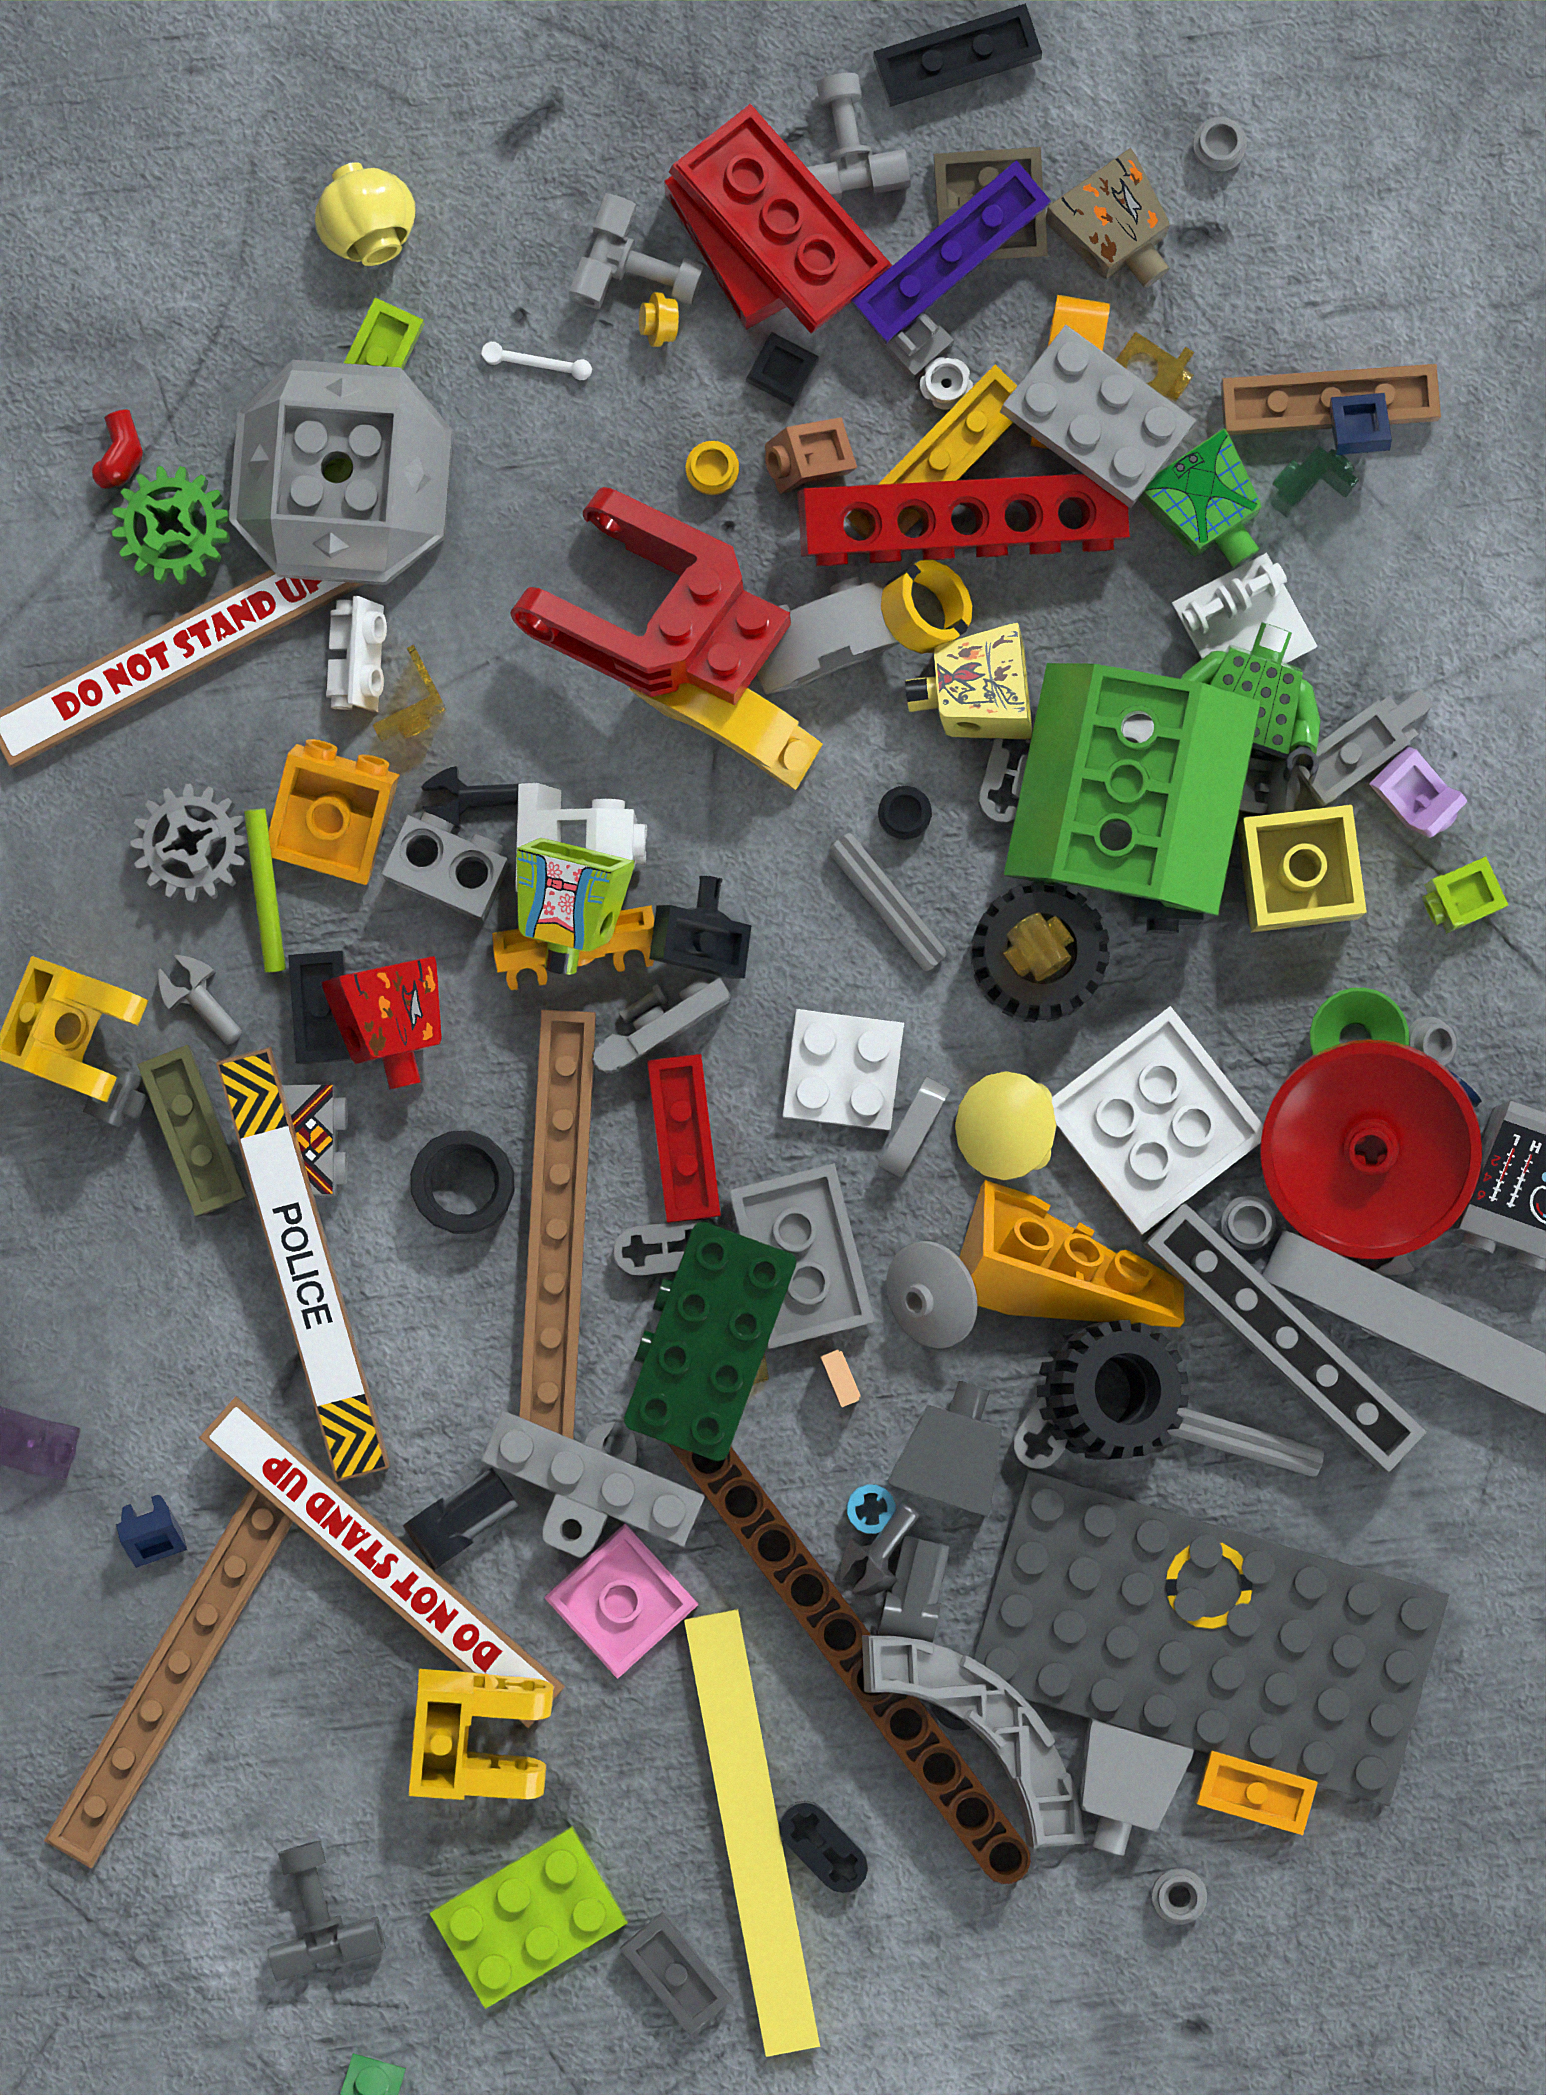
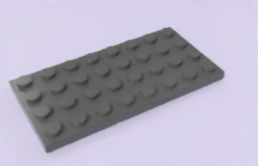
M1027 1470L973 1659L999 1675L1018 1691L1024 1699L1210 1753L1213 1750L1317 1781L1318 1786L1390 1807L1450 1594ZM1220 1543H1224L1238 1551L1243 1558L1242 1572L1249 1581L1253 1582L1251 1600L1248 1604H1236L1241 1593L1242 1582L1240 1574L1232 1561L1222 1555L1223 1551ZM1189 1546L1190 1559L1183 1564L1178 1573L1176 1585L1178 1593L1174 1599L1173 1609L1165 1589L1167 1570L1175 1556ZM1229 1611L1227 1614V1625L1218 1628L1195 1627L1186 1622L1195 1621L1201 1617H1216Z

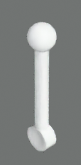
M496 342L486 343L482 348L483 359L490 365H497L501 361L572 373V376L578 380H586L592 373L591 364L584 359L571 363L502 350V347Z

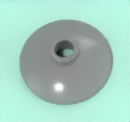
M930 1241L915 1242L904 1247L895 1255L887 1274V1296L891 1310L902 1329L918 1343L931 1348H947L961 1342L973 1328L978 1306L974 1282L961 1259L945 1246Z

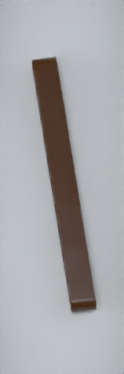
M667 1443L985 1874L993 1881L1001 1884H1012L1021 1880L1028 1872L1031 1863L1030 1852L1026 1843L919 1698L893 1692L867 1693L858 1686L857 1675L863 1667L862 1636H872L733 1447H730L723 1466L713 1473H705L695 1466L693 1452ZM738 1485L750 1487L757 1496L756 1509L746 1517L733 1515L725 1505V1497L728 1491ZM769 1530L782 1531L790 1541L788 1554L778 1561L765 1559L758 1550L760 1537ZM803 1574L816 1576L823 1586L821 1597L811 1605L798 1603L791 1594L793 1581ZM845 1619L853 1624L855 1638L848 1647L835 1649L826 1643L824 1630L832 1620ZM901 1708L914 1709L921 1717L919 1730L910 1737L897 1736L890 1729L892 1715ZM939 1752L948 1754L954 1763L952 1774L948 1779L941 1782L929 1780L923 1774V1765L927 1757ZM968 1797L979 1798L986 1804L987 1812L985 1818L975 1826L963 1825L956 1818L958 1805ZM1001 1842L1012 1843L1019 1849V1860L1009 1870L1001 1871L995 1869L989 1862L991 1850Z

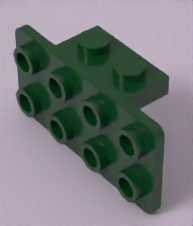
M699 1222L693 1227L674 1281L664 1278L656 1297L653 1309L662 1312L655 1333L648 1330L644 1331L634 1361L642 1363L643 1366L624 1416V1423L628 1429L712 1460L720 1461L727 1457L796 1268L797 1262L793 1254L707 1222Z

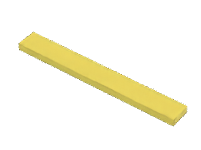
M734 1609L684 1619L765 2055L768 2057L820 2047L739 1611Z

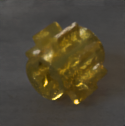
M1037 912L1022 920L1006 935L1013 947L1003 954L1021 977L1031 971L1037 981H1041L1057 972L1071 959L1065 946L1073 942L1074 939L1057 916L1046 922L1041 913Z

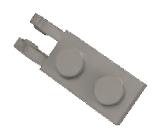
M706 977L700 978L678 993L682 1002L664 1013L661 1007L658 1006L632 1023L637 1031L630 1036L625 1037L612 1034L604 1039L605 1042L603 1044L599 1043L598 1047H594L595 1052L592 1053L594 1055L592 1059L595 1062L594 1066L601 1073H606V1075H614L616 1072L620 1073V1069L625 1070L731 1002L729 991L720 978L712 983H709Z

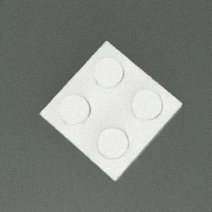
M796 1009L783 1118L890 1132L904 1023Z

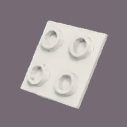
M1267 553L1172 602L1201 659L1212 651L1225 652L1229 644L1251 651L1261 622L1292 632L1282 660L1284 663H1289L1318 647L1284 586L1287 578L1283 569L1278 563L1273 564Z

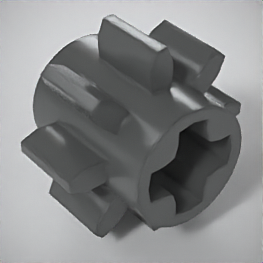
M106 1062L103 1063L101 1070L117 1077L108 1102L106 1103L78 1091L76 1092V1094L88 1099L82 1112L119 1128L126 1115L138 1120L148 1098L147 1095L136 1091L142 1079L141 1077Z

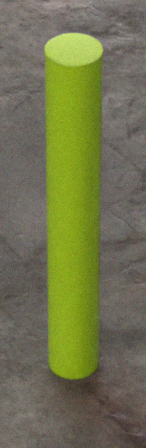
M266 809L245 810L244 817L264 971L286 970Z

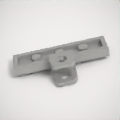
M505 1410L501 1412L481 1460L484 1463L556 1493L544 1522L543 1540L546 1544L577 1557L585 1556L595 1546L608 1515L684 1547L706 1496ZM567 1519H575L581 1524L582 1533L578 1539H569L563 1534L562 1526Z

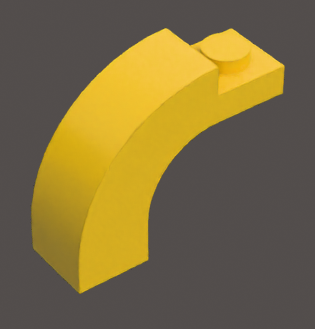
M690 683L680 684L675 692L650 697L631 687L629 688L631 692L665 716L688 724L710 735L747 758L784 786L795 790L823 743L799 727V721L748 688L735 706Z

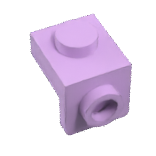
M1406 746L1369 784L1406 828L1429 838L1451 826L1457 817V812L1467 802V799L1460 791L1448 787L1420 753L1409 746Z

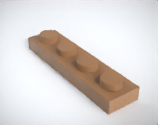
M1437 364L1222 378L1220 383L1223 424L1229 435L1331 429L1329 413L1331 397L1385 393L1389 424L1438 421L1441 417Z

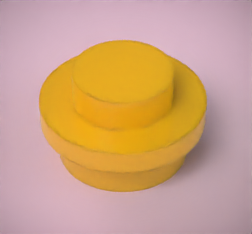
M653 292L649 303H642L640 307V334L647 335L648 342L652 347H661L663 342H674L679 323L676 299L665 298L663 293Z
M706 441L700 443L692 449L686 460L687 479L692 487L700 493L706 495L722 494L728 491L738 478V458L735 452L722 442Z

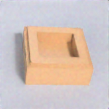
M835 1350L821 1356L820 1359L840 1407L842 1408L859 1401L861 1396L843 1352Z

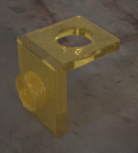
M1138 332L1133 334L1115 360L1127 369V363L1133 356L1137 354L1151 356L1158 365V374L1152 381L1146 384L1165 398L1169 397L1175 402L1178 401L1194 377V374L1187 369L1195 352L1185 347L1176 359Z
M414 644L407 647V650L430 696L374 723L373 727L381 742L401 733L404 739L415 736L432 725L431 717L446 710Z

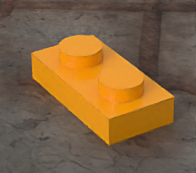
M1211 1750L1207 1757L1195 1803L1303 1835L1318 1782Z

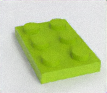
M573 1826L431 1910L429 1913L485 2009L628 1924L625 1914Z

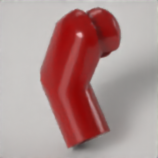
M128 409L118 410L104 417L112 445L101 461L96 462L92 467V477L95 483L104 489L124 485L129 481L142 461L143 450L130 410Z

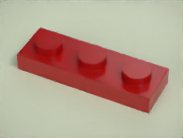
M695 1054L647 1060L666 1221L670 1223L721 1217L702 1055Z

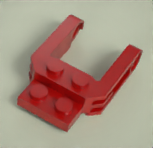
M607 487L598 489L583 510L584 520L586 522L591 521L606 535L625 543L626 550L681 576L647 623L646 633L640 637L536 587L527 588L511 609L510 614L514 623L531 638L650 697L675 692L680 684L690 683L735 706L791 625L790 612L743 590L742 575L733 546L617 490Z

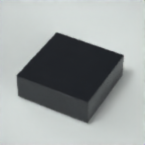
M771 331L746 377V382L794 407L819 361V356Z

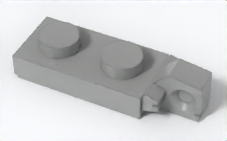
M1422 689L1398 706L1390 696L1381 702L1377 700L1318 743L1316 756L1319 759V768L1313 784L1308 785L1310 773L1303 766H1299L1298 778L1321 808L1325 807L1402 751L1406 746H1409L1410 741L1419 735L1411 724L1434 707Z

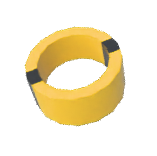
M935 560L918 561L889 580L882 591L881 611L887 628L898 642L914 652L920 654L934 653V648L938 645L953 641L964 634L972 621V602L968 589L952 569ZM913 582L922 584L930 589L942 604L945 615L943 630L930 626L917 612L911 596Z
M1220 1543L1223 1551L1222 1555L1232 1561L1240 1574L1242 1582L1241 1593L1236 1604H1248L1251 1600L1253 1582L1249 1581L1242 1572L1243 1558L1238 1551L1224 1543ZM1189 1546L1175 1556L1167 1570L1165 1589L1173 1609L1174 1599L1178 1593L1176 1588L1178 1573L1183 1564L1190 1559ZM1229 1611L1216 1617H1201L1198 1620L1186 1622L1195 1627L1218 1628L1227 1625V1614Z

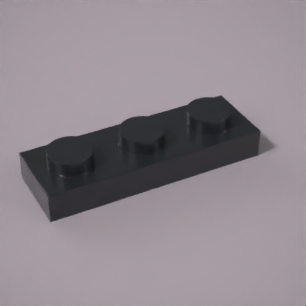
M1026 3L873 51V59L889 107L1032 63L1042 58V50Z

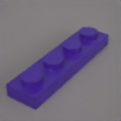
M1016 160L856 296L851 302L852 305L887 344L921 313L925 312L1047 208L1051 200Z

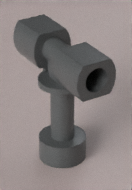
M321 1841L306 1843L278 1853L283 1874L295 1873L308 1924L298 1928L301 1938L276 1944L268 1949L270 1965L276 1982L313 1972L317 1968V1963L343 1956L344 1961L349 1962L381 1953L386 1949L383 1932L377 1916L343 1925L340 1915L329 1916L316 1866L326 1863Z

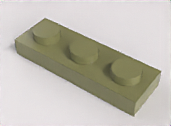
M187 1044L137 1064L195 1216L205 1215L248 1198L191 1046Z

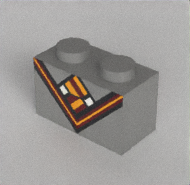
M282 1085L314 1197H338V1184H347L348 1177L347 1152H338V1130H347V1098L338 1097V1088L334 1085Z

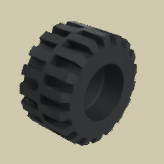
M1044 881L1032 882L1030 886L1022 887L1018 885L1013 887L1008 893L1002 897H997L991 903L976 927L970 952L971 964H973L975 971V981L977 986H981L986 993L984 997L992 1005L995 1003L1002 1008V1013L1011 1018L1018 1016L1024 1018V1022L1035 1023L1037 1020L1056 1021L1062 1016L1071 1015L1092 997L1105 977L1104 973L1110 958V952H1108L1107 943L1109 942L1108 931L1103 929L1100 920L1102 917L1096 908L1092 910L1086 903L1087 898L1079 892L1075 895L1067 891L1068 886L1058 883L1055 886L1044 885ZM1037 921L1049 923L1060 929L1071 945L1072 958L1070 966L1065 974L1054 982L1048 984L1029 982L1020 977L1009 963L1008 944L1010 938L1019 927L1026 923Z
M1130 1320L1083 1325V1328L1073 1329L1064 1334L1065 1342L1054 1343L1048 1351L1053 1361L1042 1362L1038 1373L1046 1377L1045 1385H1037V1397H1045L1047 1406L1039 1409L1043 1420H1052L1055 1425L1049 1432L1055 1440L1068 1439L1065 1445L1067 1450L1074 1454L1085 1453V1458L1093 1460L1129 1459L1145 1456L1154 1452L1153 1447L1164 1446L1171 1439L1167 1430L1179 1429L1184 1419L1177 1414L1178 1408L1188 1407L1189 1395L1181 1394V1384L1189 1383L1187 1372H1178L1176 1364L1182 1361V1358L1177 1350L1167 1351L1165 1349L1170 1340L1162 1333L1150 1334L1151 1326L1141 1322L1131 1324ZM1108 1359L1114 1361L1122 1368L1130 1385L1128 1407L1123 1416L1116 1422L1103 1413L1095 1396V1380L1098 1371Z

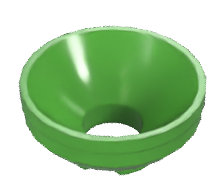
M1349 988L1329 997L1315 1013L1309 1031L1312 1055L1340 1044V1032L1349 1024H1359L1365 1027L1370 1035V1040H1385L1409 1045V1028L1399 1006L1390 997L1369 988Z

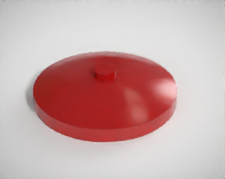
M1367 1039L1341 1043L1313 1055L1300 1064L1287 1077L1275 1094L1264 1121L1261 1137V1164L1265 1183L1274 1203L1284 1218L1300 1234L1313 1243L1334 1253L1360 1259H1382L1404 1255L1420 1249L1441 1236L1455 1223L1468 1205L1477 1185L1482 1162V1141L1478 1118L1471 1100L1458 1080L1447 1068L1424 1052L1404 1044L1385 1040Z

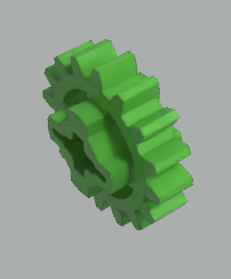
M163 466L157 467V480L149 482L141 473L137 475L140 489L135 493L123 488L120 493L128 502L127 508H113L112 512L117 520L124 523V526L112 530V535L116 541L128 542L119 551L125 561H129L138 557L134 567L136 573L142 577L152 568L154 569V579L158 584L162 585L166 581L168 573H174L180 585L186 584V571L194 569L201 577L207 575L202 562L208 558L219 563L222 557L215 549V544L229 543L230 541L228 532L219 528V525L229 521V513L224 509H215L223 500L218 489L205 494L209 483L206 477L200 474L191 483L189 482L187 469L182 466L178 468L175 478H169ZM176 492L172 498L157 501L153 499L162 493ZM200 505L203 506L206 514L205 535L200 533L195 524V518L200 512L198 509ZM155 515L163 520L165 518L170 521L178 519L188 536L180 531L178 533L173 530L165 532ZM139 516L146 522L148 533L143 538L144 544L142 546L137 537V520ZM184 550L190 552V554L181 558L167 559L169 554Z

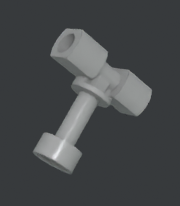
M839 73L820 79L817 82L820 105L832 108L839 149L830 154L831 163L807 167L809 171L836 201L843 200L842 191L873 186L874 194L911 187L905 149L873 155L870 146L860 145L853 103L862 98L858 74Z
M605 193L593 225V236L596 237L589 258L582 257L569 290L570 299L584 306L600 309L611 278L622 281L627 271L673 287L671 299H676L692 306L698 294L706 265L685 257L681 266L678 267L633 251L635 240L628 238L627 235L636 214V204L625 198Z

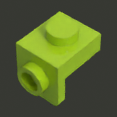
M1486 856L1443 876H1437L1424 884L1428 894L1422 896V900L1427 914L1435 926L1442 923L1446 934L1509 906Z

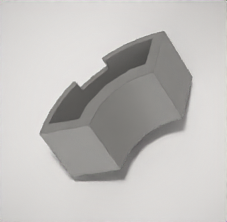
M859 577L849 578L830 587L831 595L791 611L787 604L778 606L790 612L791 625L757 673L765 695L801 687L841 668L870 660L899 644L900 642L893 637L887 628L881 611L882 591L886 586L884 579L862 584Z

